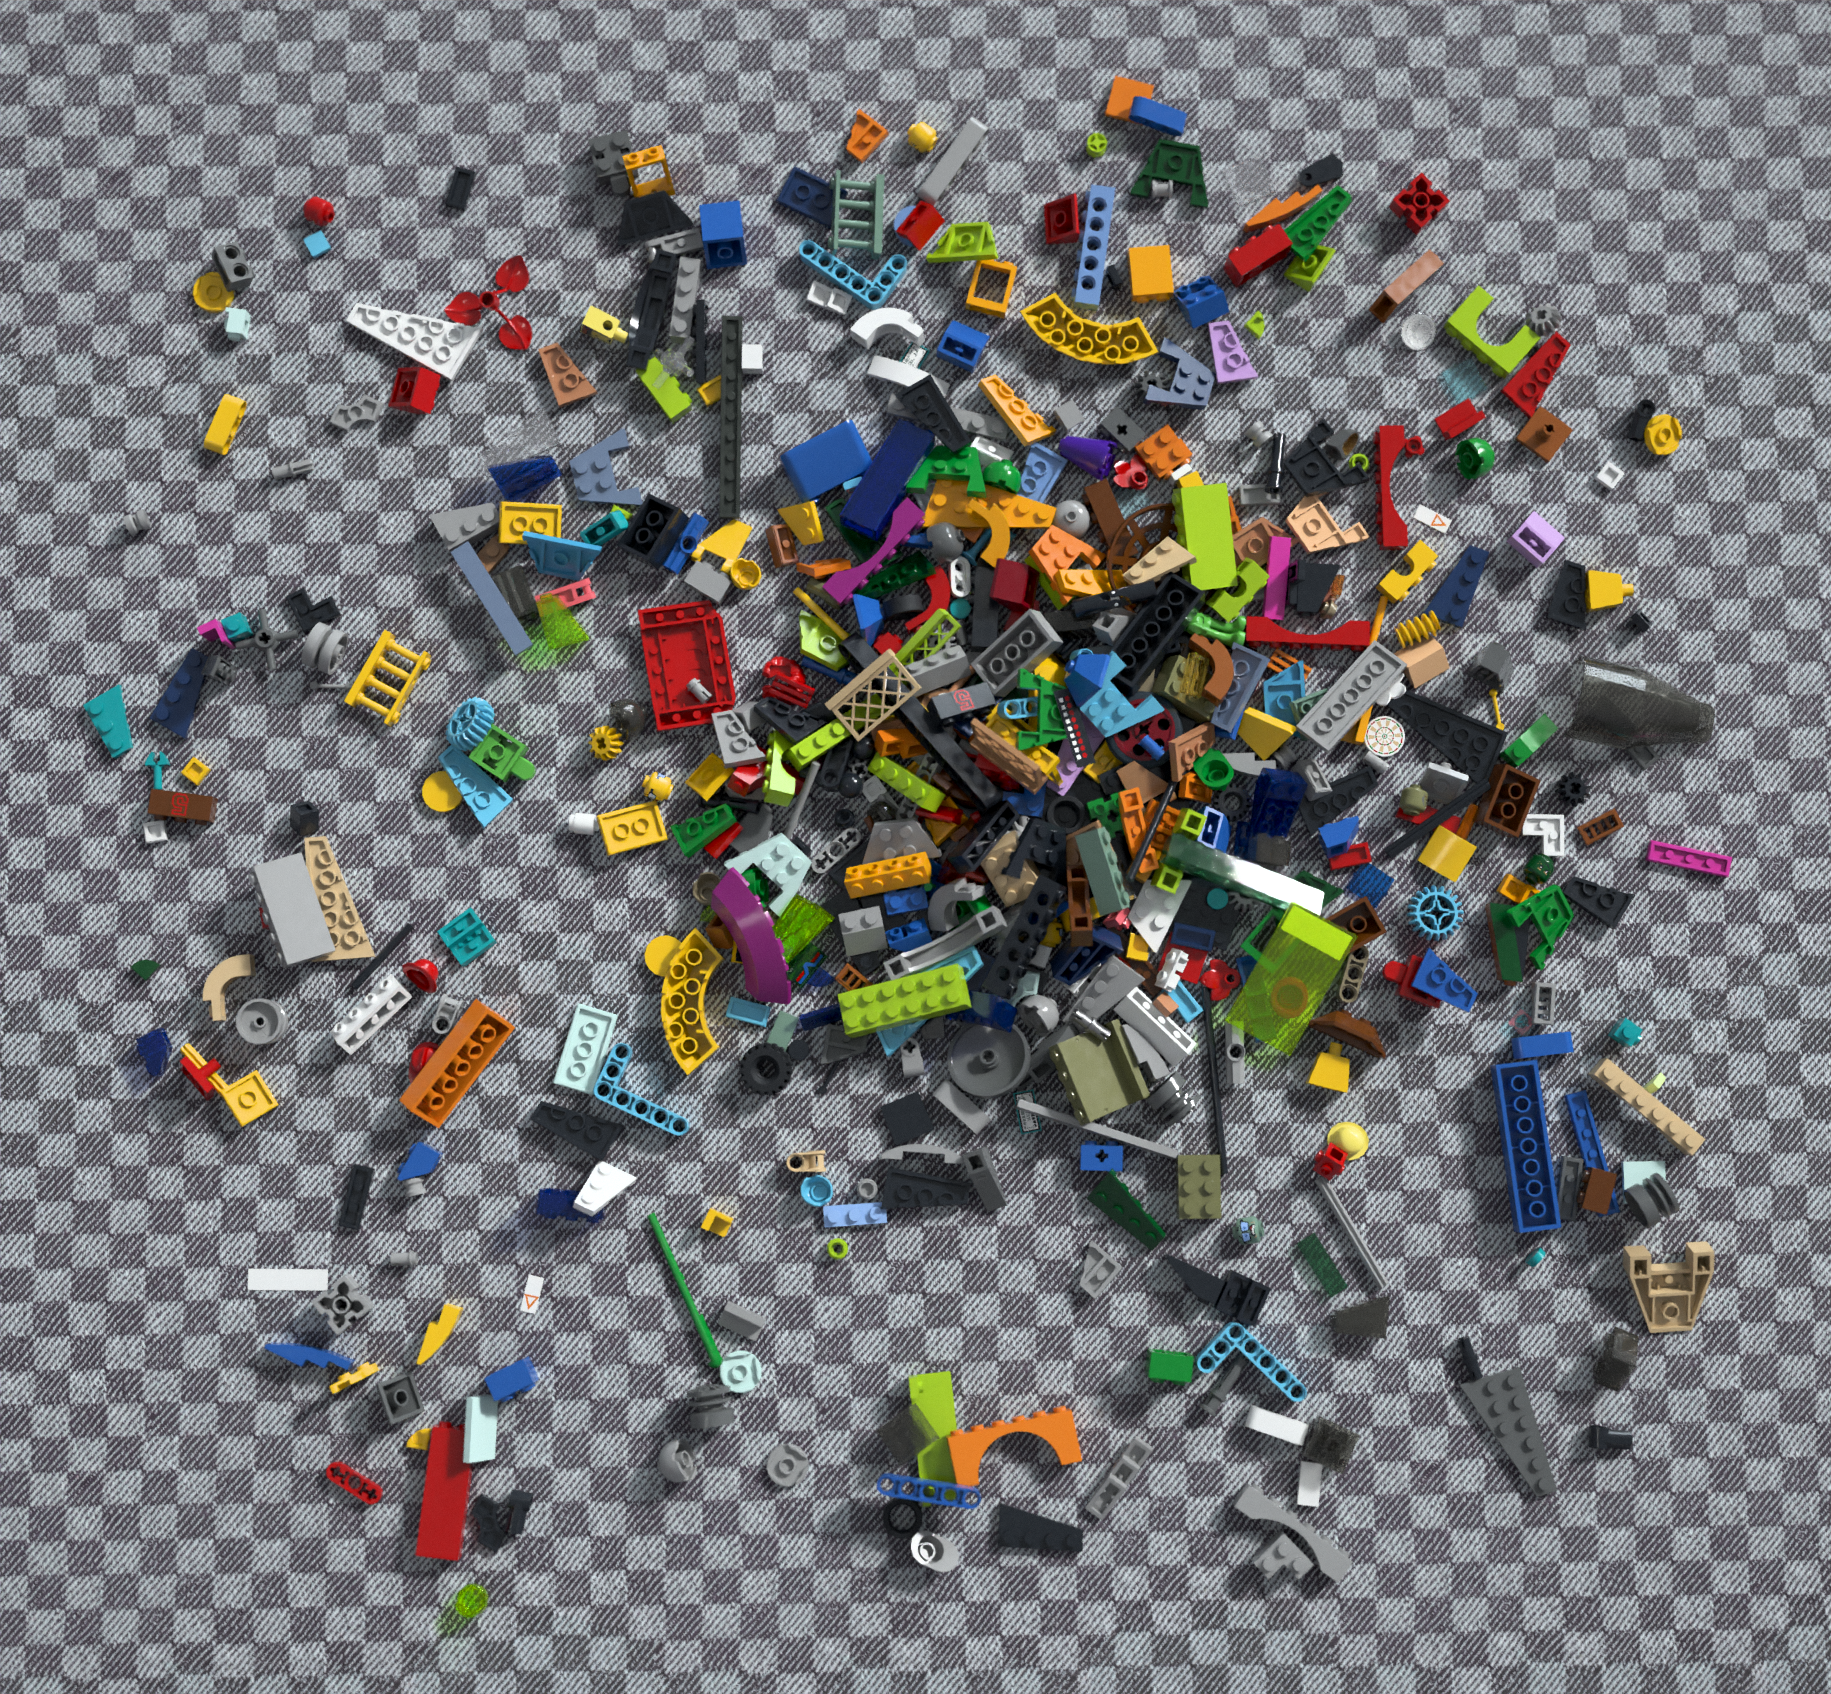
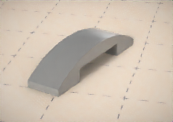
M908 1144L895 1147L882 1153L881 1157L902 1160L903 1151L944 1154V1163L965 1164L964 1159L960 1155L948 1149L928 1144Z

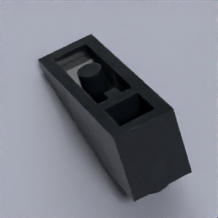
M1165 1254L1164 1258L1191 1292L1198 1296L1197 1301L1205 1305H1209L1210 1302L1216 1303L1225 1283L1224 1280Z

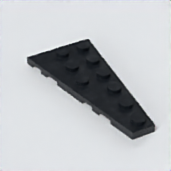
M1408 690L1401 697L1390 699L1386 706L1464 774L1469 775L1472 781L1477 784L1482 779L1489 780L1508 732Z

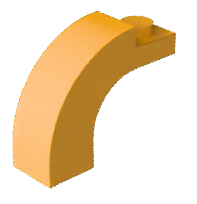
M972 497L968 502V506L984 517L992 530L991 540L980 554V557L995 568L997 558L1004 559L1009 549V524L1004 513L995 503L988 509V504L983 499Z

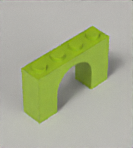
M1478 285L1443 327L1446 329L1447 334L1453 338L1456 337L1466 350H1471L1475 353L1480 362L1487 363L1492 368L1494 374L1505 379L1541 337L1524 325L1516 336L1505 345L1492 346L1485 343L1477 333L1476 323L1478 317L1494 298Z

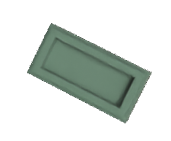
M780 1010L767 1042L775 1043L779 1047L782 1046L786 1052L800 1018Z

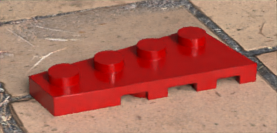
M1557 331L1546 340L1500 390L1529 419L1533 416L1538 403H1540L1544 396L1546 388L1551 383L1557 368H1559L1571 346Z

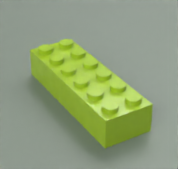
M959 964L838 994L845 1034L851 1038L972 1008L964 970Z

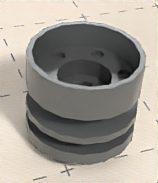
M1175 1071L1150 1094V1097H1147L1145 1100L1153 1110H1157L1162 1106L1165 1108L1160 1116L1162 1119L1169 1114L1172 1115L1166 1122L1169 1127L1183 1120L1201 1099L1198 1093L1191 1098L1188 1097L1194 1091L1193 1087L1185 1091L1181 1089L1186 1080L1178 1071Z
M1658 1173L1650 1175V1179H1643L1644 1188L1637 1183L1624 1190V1197L1629 1208L1646 1229L1661 1222L1660 1214L1668 1218L1671 1216V1213L1675 1214L1680 1211L1679 1203L1673 1190Z
M708 1384L686 1391L688 1398H697L687 1402L688 1406L698 1407L697 1411L689 1414L691 1429L718 1427L735 1422L733 1408L723 1407V1403L732 1400V1396H722V1394L731 1391L730 1385Z

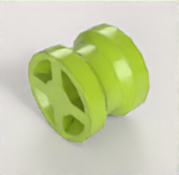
M1094 133L1089 136L1086 151L1091 157L1099 158L1104 155L1107 147L1106 137L1101 133Z

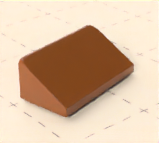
M788 524L772 525L766 529V536L775 568L799 563L791 528Z

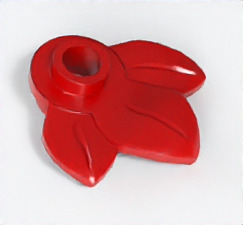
M1138 455L1133 456L1130 464L1115 460L1114 471L1117 476L1113 478V481L1122 488L1132 487L1135 490H1143L1148 484L1145 462Z
M1210 960L1211 970L1205 972L1199 978V982L1212 989L1210 995L1212 1001H1219L1228 997L1230 990L1239 985L1241 977L1237 970L1229 968L1223 960ZM1228 975H1233V982L1227 981Z

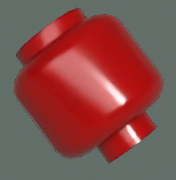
M318 196L308 199L303 206L305 218L318 226H326L334 219L335 213L332 203Z

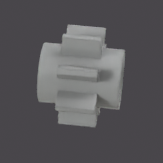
M856 759L854 766L849 764V768L852 769V772L849 773L857 774L856 769L864 768L865 774L859 775L863 783L866 778H871L866 766L867 760L859 763V760Z

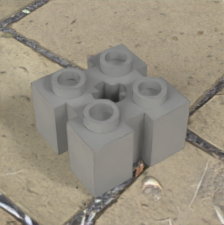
M346 1274L332 1285L333 1292L326 1290L312 1301V1304L321 1315L327 1313L331 1318L327 1323L336 1335L342 1334L356 1323L352 1318L356 1317L359 1319L376 1307L366 1294L360 1295L356 1291L360 1286L351 1274ZM341 1300L347 1302V1308H341Z

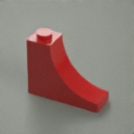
M756 745L760 752L762 751L766 755L767 751ZM768 761L738 766L727 786L743 797L751 791L761 788L764 780H766L763 773ZM782 761L781 764L784 770L795 778L794 793L799 795L805 778L799 777L800 772Z

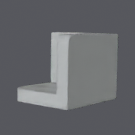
M1073 399L1055 409L1054 416L1066 435L1070 433L1073 427L1084 421V417Z
M748 701L733 710L745 727V731H751L766 722L753 711L754 705L758 702Z

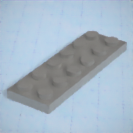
M1374 640L1296 725V730L1328 754L1406 669L1407 664Z

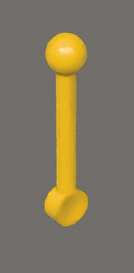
M1491 689L1489 694L1492 696L1497 721L1495 727L1503 730L1504 724L1500 720L1496 699L1497 690Z

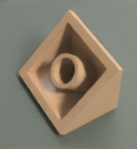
M1430 634L1428 640L1423 636L1420 643L1416 640L1412 646L1409 644L1405 649L1402 648L1394 653V655L1407 664L1403 672L1414 689L1450 668L1443 646Z

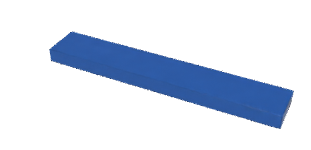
M1586 1090L1564 1095L1581 1158L1584 1159L1583 1165L1585 1170L1588 1167H1594L1608 1171ZM1614 1189L1607 1215L1620 1212ZM1597 1213L1598 1217L1607 1216L1604 1214Z

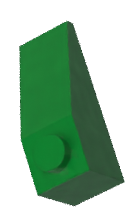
M1544 713L1499 755L1508 765L1516 768L1559 728Z

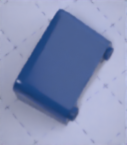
M853 420L845 421L780 456L781 466L801 503L814 501L816 505L820 502L821 494L856 476L867 479L876 471Z

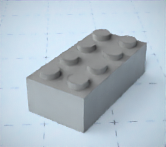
M1029 609L979 655L971 665L981 679L988 683L993 695L1005 697L1017 686L1018 669L1022 668L1031 673L1064 642L1040 611Z

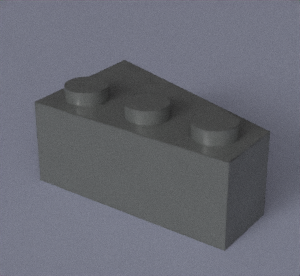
M1496 642L1494 644L1489 643L1477 653L1467 675L1504 693L1514 673L1510 652L1505 650V646Z

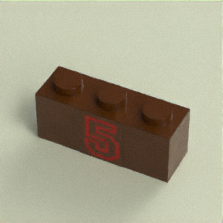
M151 789L147 813L153 815V819L166 821L167 817L174 818V822L187 823V820H193L196 825L207 826L208 823L215 822L218 799L213 796Z

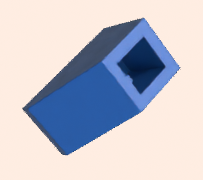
M1358 816L1344 818L1342 821L1325 824L1318 828V840L1327 859L1347 853L1359 830Z
M924 918L885 932L890 948L903 952L914 950L932 942Z
M418 1142L417 1145L414 1143L408 1152V1155H410L406 1163L403 1162L397 1171L399 1173L397 1179L403 1181L432 1173L443 1153L423 1142Z

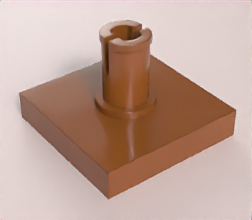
M1539 406L1515 440L1548 463L1573 429Z

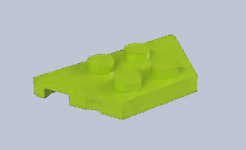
M988 222L952 224L946 231V234L937 242L939 247L933 254L928 253L926 256L929 263L998 259L992 228Z
M801 610L799 614L800 653L835 671L847 666L849 662L838 649V644L843 640L821 619Z

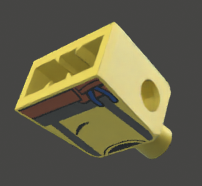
M590 305L582 322V333L607 344H611L613 339L625 343L629 332L619 328L620 320Z

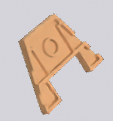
M1326 493L1310 497L1304 496L1285 520L1307 554L1362 542L1370 536L1360 522L1342 532L1319 500Z

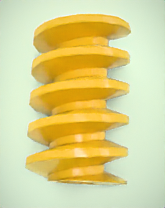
M1432 610L1429 611V618L1426 614H1422L1421 621L1418 617H1414L1413 623L1409 619L1406 620L1405 626L1401 622L1398 623V630L1394 626L1397 639L1403 649L1406 648L1407 641L1412 646L1414 638L1420 643L1422 635L1428 640L1430 632L1436 637L1437 630L1441 631L1437 617Z

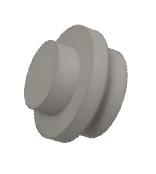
M867 1178L858 1183L857 1193L861 1198L869 1200L876 1196L878 1187L874 1180Z

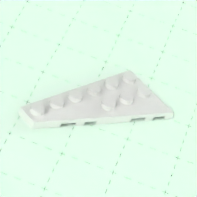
M356 303L346 319L354 327L452 382L483 331L482 327H471L461 323H451L415 314H404L400 311H389Z

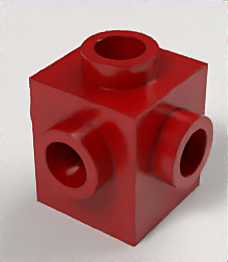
M1330 1142L1324 1151L1319 1150L1313 1160L1316 1163L1313 1170L1331 1181L1335 1175L1339 1176L1344 1170V1162L1348 1153Z

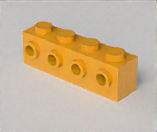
M925 851L848 867L844 883L850 899L930 883L932 867Z

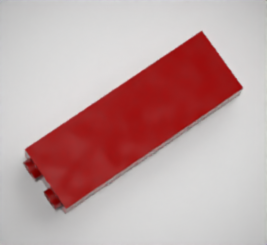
M439 1421V1424L432 1427L415 1556L458 1561L462 1555L473 1463L463 1462L465 1424H460V1427L451 1426V1422Z

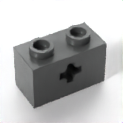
M1118 406L1099 426L1101 435L1108 440L1110 438L1113 442L1117 443V450L1121 454L1125 453L1127 456L1146 437V433ZM1118 430H1119V431H1122V430L1125 431L1124 434H1120V435L1117 434V433H1118Z

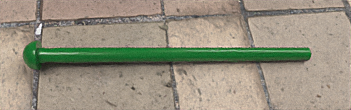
M655 1213L647 1216L709 1356L711 1362L707 1364L711 1368H718L721 1366L723 1358L718 1351L703 1314L699 1315L684 1282V1275L680 1272Z

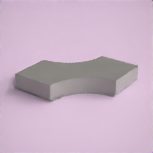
M364 395L359 402L353 405L344 406L337 404L329 423L346 432H349L354 425L362 421L376 423L384 403Z

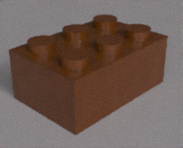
M1496 764L1488 780L1491 789L1482 795L1473 822L1504 837L1518 838L1541 780L1510 765Z

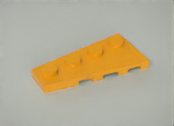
M992 375L980 380L978 383L979 388L1024 447L1053 436L1057 431L1052 426L1048 427L1043 422L1044 418L1038 413L1035 415L1027 408L1028 404L1024 400L1017 399L1014 396V391L998 376Z
M1058 570L1055 573L1060 591L1063 593L1084 597L1112 590L1107 570ZM1112 570L1116 588L1125 587L1126 584L1122 570ZM1131 604L1128 606L1131 609H1133L1134 607H1136V604Z

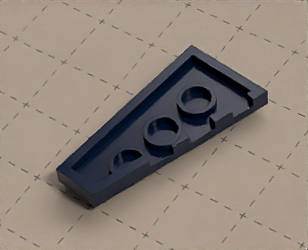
M191 648L150 716L151 720L185 739L188 738V730L194 718L195 707L199 702L200 691L206 679L201 672L208 659V656L194 648Z

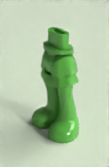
M1197 613L1184 632L1187 630L1191 635L1196 633L1199 636L1217 639L1232 648L1233 642L1243 646L1245 640V632L1243 631L1246 625V617L1238 616L1232 623H1226L1210 617L1209 614Z

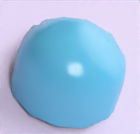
M815 1175L805 1178L800 1186L801 1196L805 1203L810 1206L821 1207L832 1199L833 1186L823 1176Z

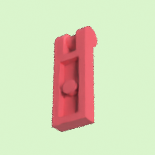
M585 578L534 596L541 616L595 598L596 595L589 585L591 584L590 579ZM582 587L584 595L578 596L576 589Z

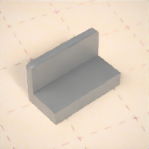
M728 1301L719 1320V1325L756 1341L767 1318Z

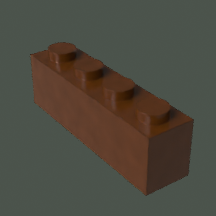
M1106 478L1084 487L1081 498L1084 505L1090 508L1091 522L1093 525L1096 524L1099 529L1097 535L1101 544L1104 543L1107 548L1105 551L1107 557L1113 535L1124 522V518ZM1127 526L1117 539L1113 550V555L1123 557L1125 547L1132 537ZM1135 543L1131 548L1129 558H1136L1138 555Z

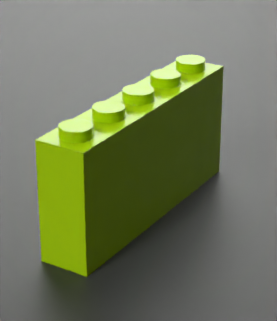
M1227 483L1173 489L1172 503L1175 506L1176 512L1174 523L1178 530L1176 541L1194 555L1197 560L1192 565L1188 563L1181 567L1183 575L1181 578L1200 590L1238 586Z

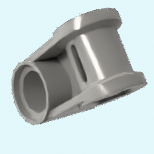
M445 993L442 995L432 1023L435 1032L440 1035H449L462 1011L464 1000L458 1001L449 998ZM447 1020V1029L440 1031L438 1028L439 1022Z
M910 1037L900 1046L904 1078L925 1075L919 1044L916 1039ZM907 1041H911L912 1044L916 1045V1048H913L911 1053L903 1048V1046L907 1045Z

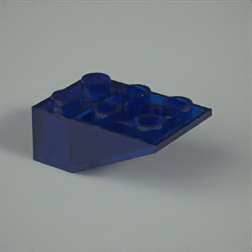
M1262 767L1255 785L1250 833L1287 837L1308 786L1298 772Z

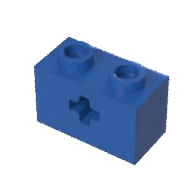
M1085 1141V1145H1080L1079 1170L1110 1171L1113 1169L1114 1171H1123V1146H1118V1141H1106L1105 1145H1097V1141ZM1100 1150L1107 1154V1157L1103 1158L1102 1162H1100L1099 1158H1095L1096 1154L1100 1153Z

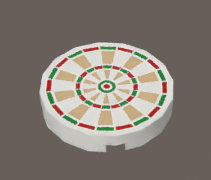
M1388 716L1377 717L1368 723L1364 744L1367 750L1376 756L1390 757L1402 748L1405 740L1404 729L1394 718Z

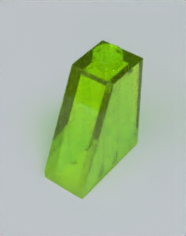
M552 593L540 595V599H537L536 604L549 650L590 639L588 631L558 595L552 596Z

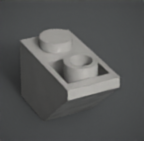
M1122 607L1103 611L1092 625L1098 640L1114 646L1137 614Z

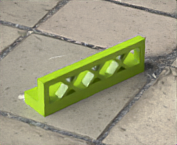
M939 608L895 657L902 665H910L914 662V653L917 650H924V658L934 655L961 628V625L945 609ZM948 619L954 627L949 633H942V623ZM931 635H938V644L935 648H928V638ZM893 662L888 667L898 677L899 668ZM901 680V682H902L905 686H907V682L904 681V680Z

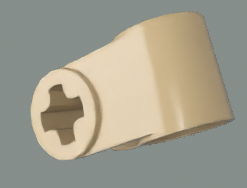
M826 1150L792 1153L787 1158V1167L793 1172L827 1171L824 1167V1154ZM798 1156L801 1158L802 1164L799 1168H792L790 1166V1159L792 1157Z

